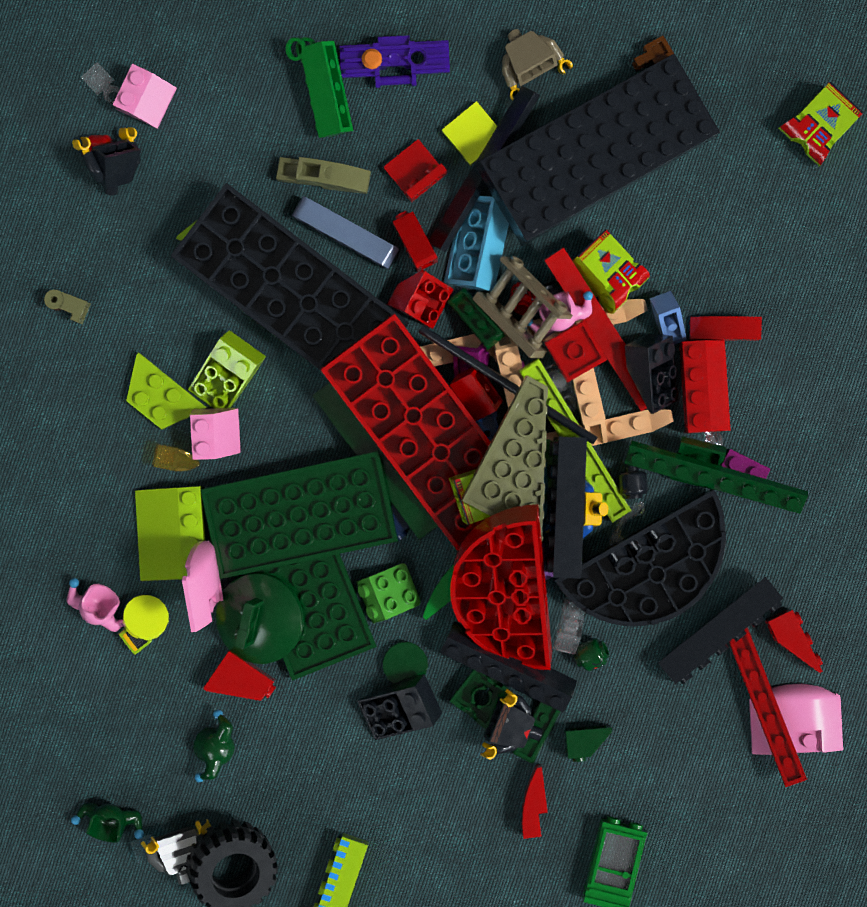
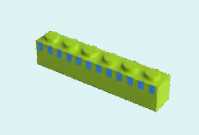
M343 833L341 839L336 838L332 850L336 852L334 860L329 859L325 871L329 873L327 882L322 881L318 894L322 895L320 903L315 902L314 907H348L369 841Z

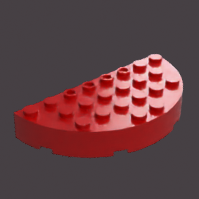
M538 504L513 507L496 513L482 521L462 542L455 558L451 578V603L458 622H461L466 629V634L482 649L509 659V656L522 661L523 665L533 669L551 670L552 644Z

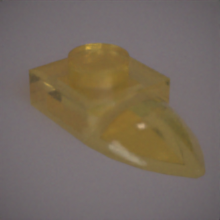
M157 444L152 466L172 471H188L200 466L198 460H193L192 454L177 447Z

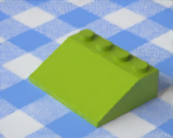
M203 486L135 491L140 581L177 580L187 576L185 564L191 549L197 542L207 541L205 508L201 494Z

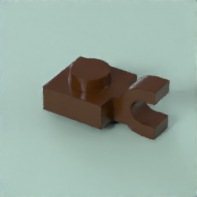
M662 35L643 47L645 53L634 58L632 66L637 72L651 62L654 65L671 56L674 52Z

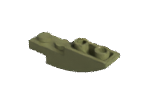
M280 157L276 179L278 182L322 186L323 189L367 194L371 171L318 159Z

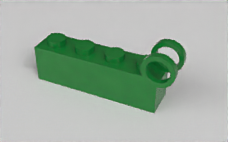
M297 37L288 40L286 44L287 56L293 61L301 60L304 66L305 81L309 89L310 105L313 109L316 122L315 128L319 138L333 137L353 131L335 42L321 41L315 43L309 37ZM295 41H297L296 53L298 57H295L291 52V46ZM305 41H308L311 45L306 46Z

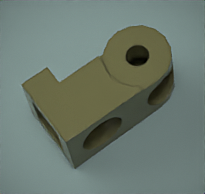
M50 290L44 297L47 307L55 311L64 310L72 314L70 320L83 325L91 303L59 290Z

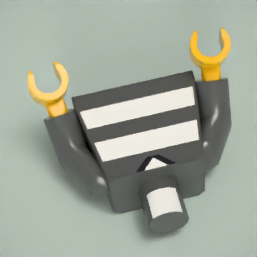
M206 819V823L201 826L199 821L195 822L197 831L195 828L187 826L155 838L150 837L151 839H149V844L147 845L142 841L141 845L145 849L148 863L159 872H164L167 875L176 874L179 885L190 882L186 871L188 867L186 859L191 854L189 851L191 845L197 843L196 838L201 833L203 835L207 833L206 829L211 826L208 819Z

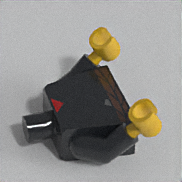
M133 127L119 129L118 134L122 139L121 141L92 147L91 152L89 151L91 145L89 138L80 137L83 143L82 146L78 139L72 142L76 150H82L84 154L82 158L94 181L104 187V193L107 195H117L118 186L131 183L135 170L141 162V149L138 148L137 142H134L137 131Z
M508 689L505 690L507 693L506 698L499 696L484 734L486 740L491 744L484 742L482 746L486 748V751L480 753V755L490 760L495 755L514 751L517 748H524L528 738L539 741L542 736L543 729L534 726L535 717L531 714V707L522 696L516 695Z

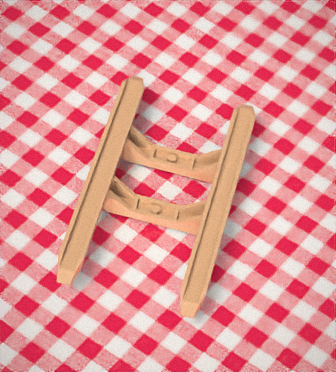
M627 299L615 313L610 314L606 311L605 313L612 324L616 325L625 323L648 310L644 299ZM536 319L533 322L541 325L542 319ZM582 320L575 322L574 325L580 323ZM527 326V331L534 336L535 333ZM555 331L547 338H543L541 342L548 341L562 332ZM504 332L506 336L487 350V352L498 364L500 375L520 387L523 377L518 370L523 366L519 354V346ZM474 334L447 340L455 346L478 348L481 344ZM435 343L420 347L434 367L453 363V355ZM594 368L572 380L581 420L580 426L598 437L592 446L650 433L674 421L671 410H660L654 414H650L649 410L606 419ZM504 388L509 408L515 394ZM556 431L546 434V439L552 442L554 437H559Z

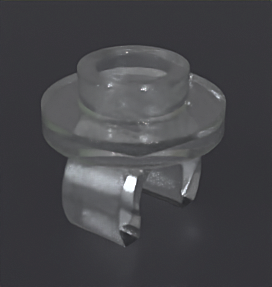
M704 433L706 436L704 442L723 445V438L720 433Z

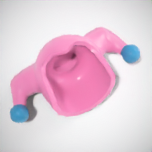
M566 291L554 294L553 296L557 300L567 305V310L573 317L571 319H557L544 338H547L555 331H566L575 322L589 317L592 314L591 299L593 298V293L586 291L583 294L585 299L583 306L575 305L571 296ZM544 304L538 310L542 319L541 325L551 313ZM533 319L527 325L535 334L541 327V325L535 324Z
M76 578L70 579L67 604L79 610L83 620L92 625H102L113 632L118 631L124 626L123 619L117 620L114 617L120 603L114 591L104 585L93 584L81 596L76 590L79 580Z

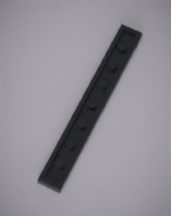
M521 86L430 237L429 242L431 245L444 252L447 251L486 186L476 168L478 163L513 142L540 96L538 93Z

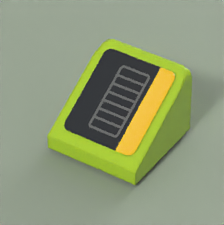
M126 629L119 633V636L134 655L152 642V640L132 637Z

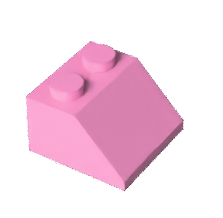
M132 64L113 106L118 111L158 129L177 88L155 74Z
M238 408L192 410L190 423L193 460L217 459L241 453Z

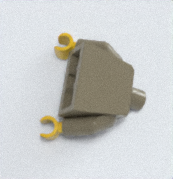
M518 29L512 30L508 34L510 43L505 46L507 53L503 56L502 73L507 87L511 88L510 98L512 101L514 100L513 92L520 90L517 87L518 83L521 87L557 66L558 72L564 75L566 73L562 68L563 63L567 64L569 69H572V62L564 60V54L553 39L537 35L534 31H529L522 35Z

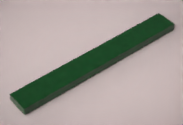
M328 383L312 395L357 456L380 452L390 501L418 539H423L435 530L438 525L332 384Z

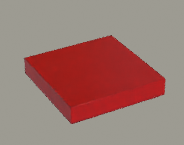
M585 320L544 343L567 383L608 360Z

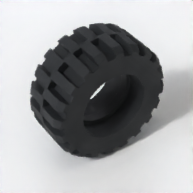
M232 820L231 824H226V821L220 822L218 827L213 828V826L207 828V833L204 835L201 833L196 838L197 843L191 845L189 849L191 854L186 859L188 866L186 868L187 875L198 900L202 904H206V907H251L255 903L257 905L263 901L262 897L264 895L268 896L272 891L270 885H275L277 879L275 874L278 872L277 859L266 836L257 827L253 828L250 823L243 822L241 825L236 820ZM238 853L252 857L248 869L235 879L219 880L212 876L217 863L228 855Z

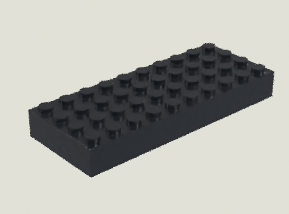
M672 54L481 160L476 168L521 246H524L716 137L720 131L676 55Z
M228 183L222 187L170 255L319 370L393 313L396 314L405 328L409 324L403 317Z

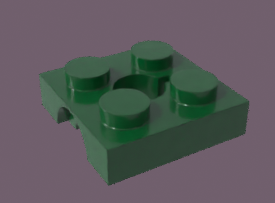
M682 436L677 454L721 466L726 455V447ZM670 477L671 480H675V481H679V482H683V483H688V484H692V485L704 487V486H701V485H698V484H694V483H691V482H687V481H684V480H680V479H677V478Z
M473 669L452 696L450 702L486 729L499 696L506 698L507 693L505 690H511L501 682ZM488 687V701L483 704L478 703L475 706L474 694L478 690H486Z

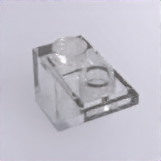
M556 364L545 368L571 412L577 410L578 403L572 380L567 383Z
M564 599L553 649L575 655L582 635L585 612L569 599Z

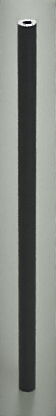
M422 325L418 333L516 395L519 389L518 385ZM546 404L547 416L581 438H587V441L592 445L598 438L597 436Z

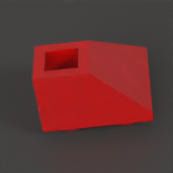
M421 270L397 285L387 305L433 329L454 289L426 271Z

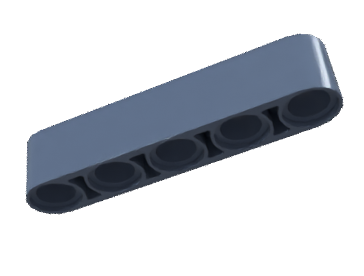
M305 196L301 197L291 215L301 223L387 270L399 251L394 245Z

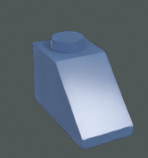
M669 291L650 298L653 316L660 335L673 336V344L687 340L681 310L672 292Z

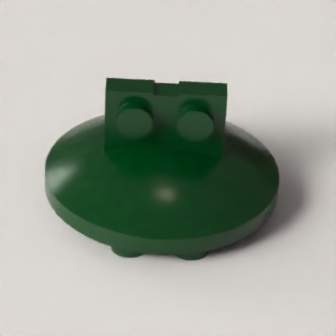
M251 573L237 578L225 588L222 593L224 601H219L217 604L216 623L219 634L229 650L247 662L268 664L282 659L296 647L303 631L304 617L301 603L287 583L270 574Z

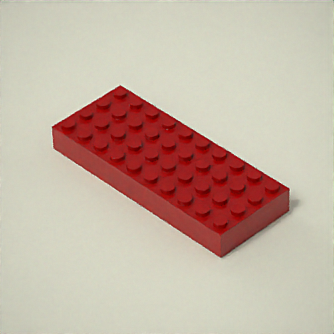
M393 313L322 366L320 370L458 551L466 536L485 519L469 525L462 521L449 478L477 469L491 442L396 314Z

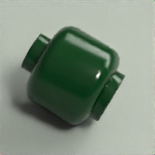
M592 638L578 644L577 654H574L577 665L579 667L582 666L586 671H592L605 666L607 658L610 657L605 642L599 641L597 638Z

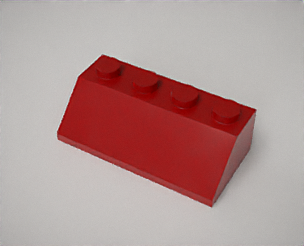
M725 340L685 341L679 343L685 434L731 431Z

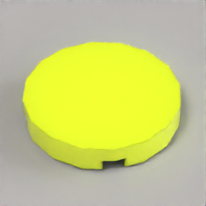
M141 595L133 598L126 605L123 612V624L126 631L137 639L152 640L158 638L165 631L169 622V613L165 604L160 599L151 595Z

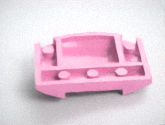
M199 541L193 546L185 564L187 576L182 578L191 632H197L212 622L211 612H213L216 603L224 601L215 549L209 541Z
M785 684L772 687L797 753L843 750L840 695L834 694L823 687L810 684ZM750 698L752 754L773 755Z

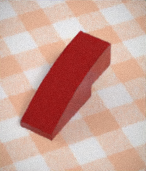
M690 317L689 340L759 341L761 340L762 317Z
M541 764L535 766L524 795L521 820L523 839L542 837L539 814L548 813Z

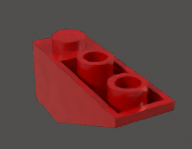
M788 608L765 620L774 641L815 671L823 672L820 667L823 665L819 654L813 652L810 646L813 644L808 632H803L800 626L803 624V621L797 611L794 612Z

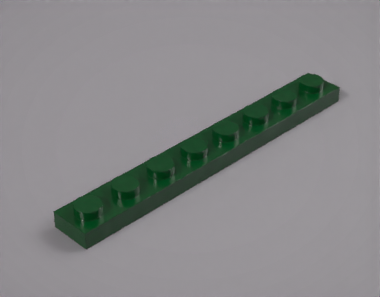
M632 440L624 462L638 468L801 514L808 498V491Z

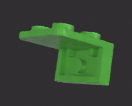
M404 563L356 581L358 593L364 600L366 613L373 624L417 607L421 603L409 570Z

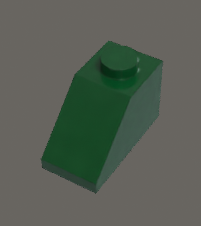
M611 726L566 728L565 741L568 759H572V762L586 761V757H591L612 733Z

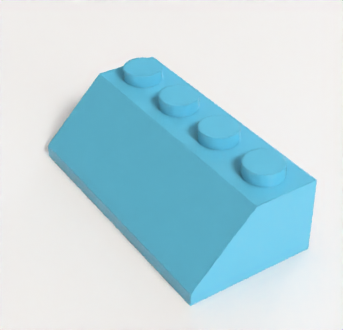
M479 196L453 239L444 283L491 292L496 285L501 263L500 258L502 257L509 223L493 197Z

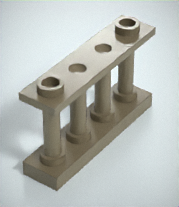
M502 256L500 261L507 269L491 292H477L473 300L529 358H543L547 353L541 342L557 319H571L573 315L567 310L568 307L565 303L557 300L523 266L522 260L515 256ZM515 275L522 283L508 303L503 306L498 301V296L512 276ZM529 289L536 298L520 321H517L512 316V311ZM542 304H544L551 313L536 334L532 336L527 331V325Z

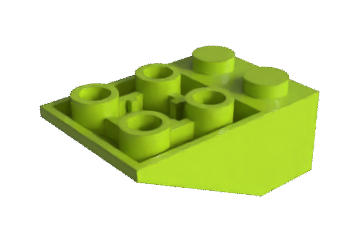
M229 330L218 340L188 390L214 409L231 408L266 356Z

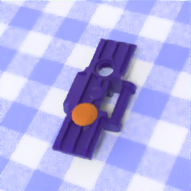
M409 35L378 37V43L339 46L342 78L375 77L376 88H381L380 86L403 84L417 86V74L450 73L448 40L414 42L410 41ZM413 53H422L424 56L423 62L420 64L413 63L411 60ZM404 66V69H411V75L380 77V71L386 70V67Z

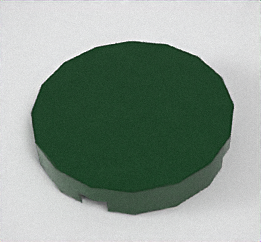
M399 642L386 652L383 660V669L388 680L394 684L406 678L422 674L426 675L428 660L424 651L417 644Z

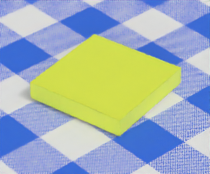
M476 101L443 128L442 132L471 166L479 158L497 125Z

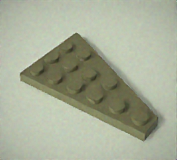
M526 375L467 486L461 501L489 516L513 507L538 504L541 539L543 540L544 467H546L547 431H545L546 399L548 398V386Z

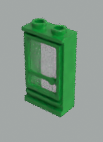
M608 816L607 819L601 818L582 896L585 903L601 907L630 906L648 833L642 824L630 822L629 825L620 823L621 819Z

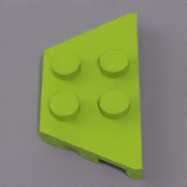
M138 352L126 399L129 404L162 430L189 418L193 409L207 408Z

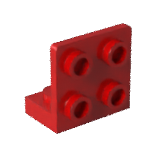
M416 140L384 166L386 172L411 203L447 175L446 168L442 163L439 165L420 140Z

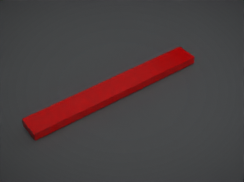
M564 247L545 258L544 261L563 291L569 293L574 304L583 306L585 301L583 294L586 291H592ZM593 294L591 299L592 314L583 320L588 324L606 358L639 410L644 411L647 407L626 368V344Z
M747 627L744 630L747 633L737 642L732 639L729 644L786 788L807 780V777Z

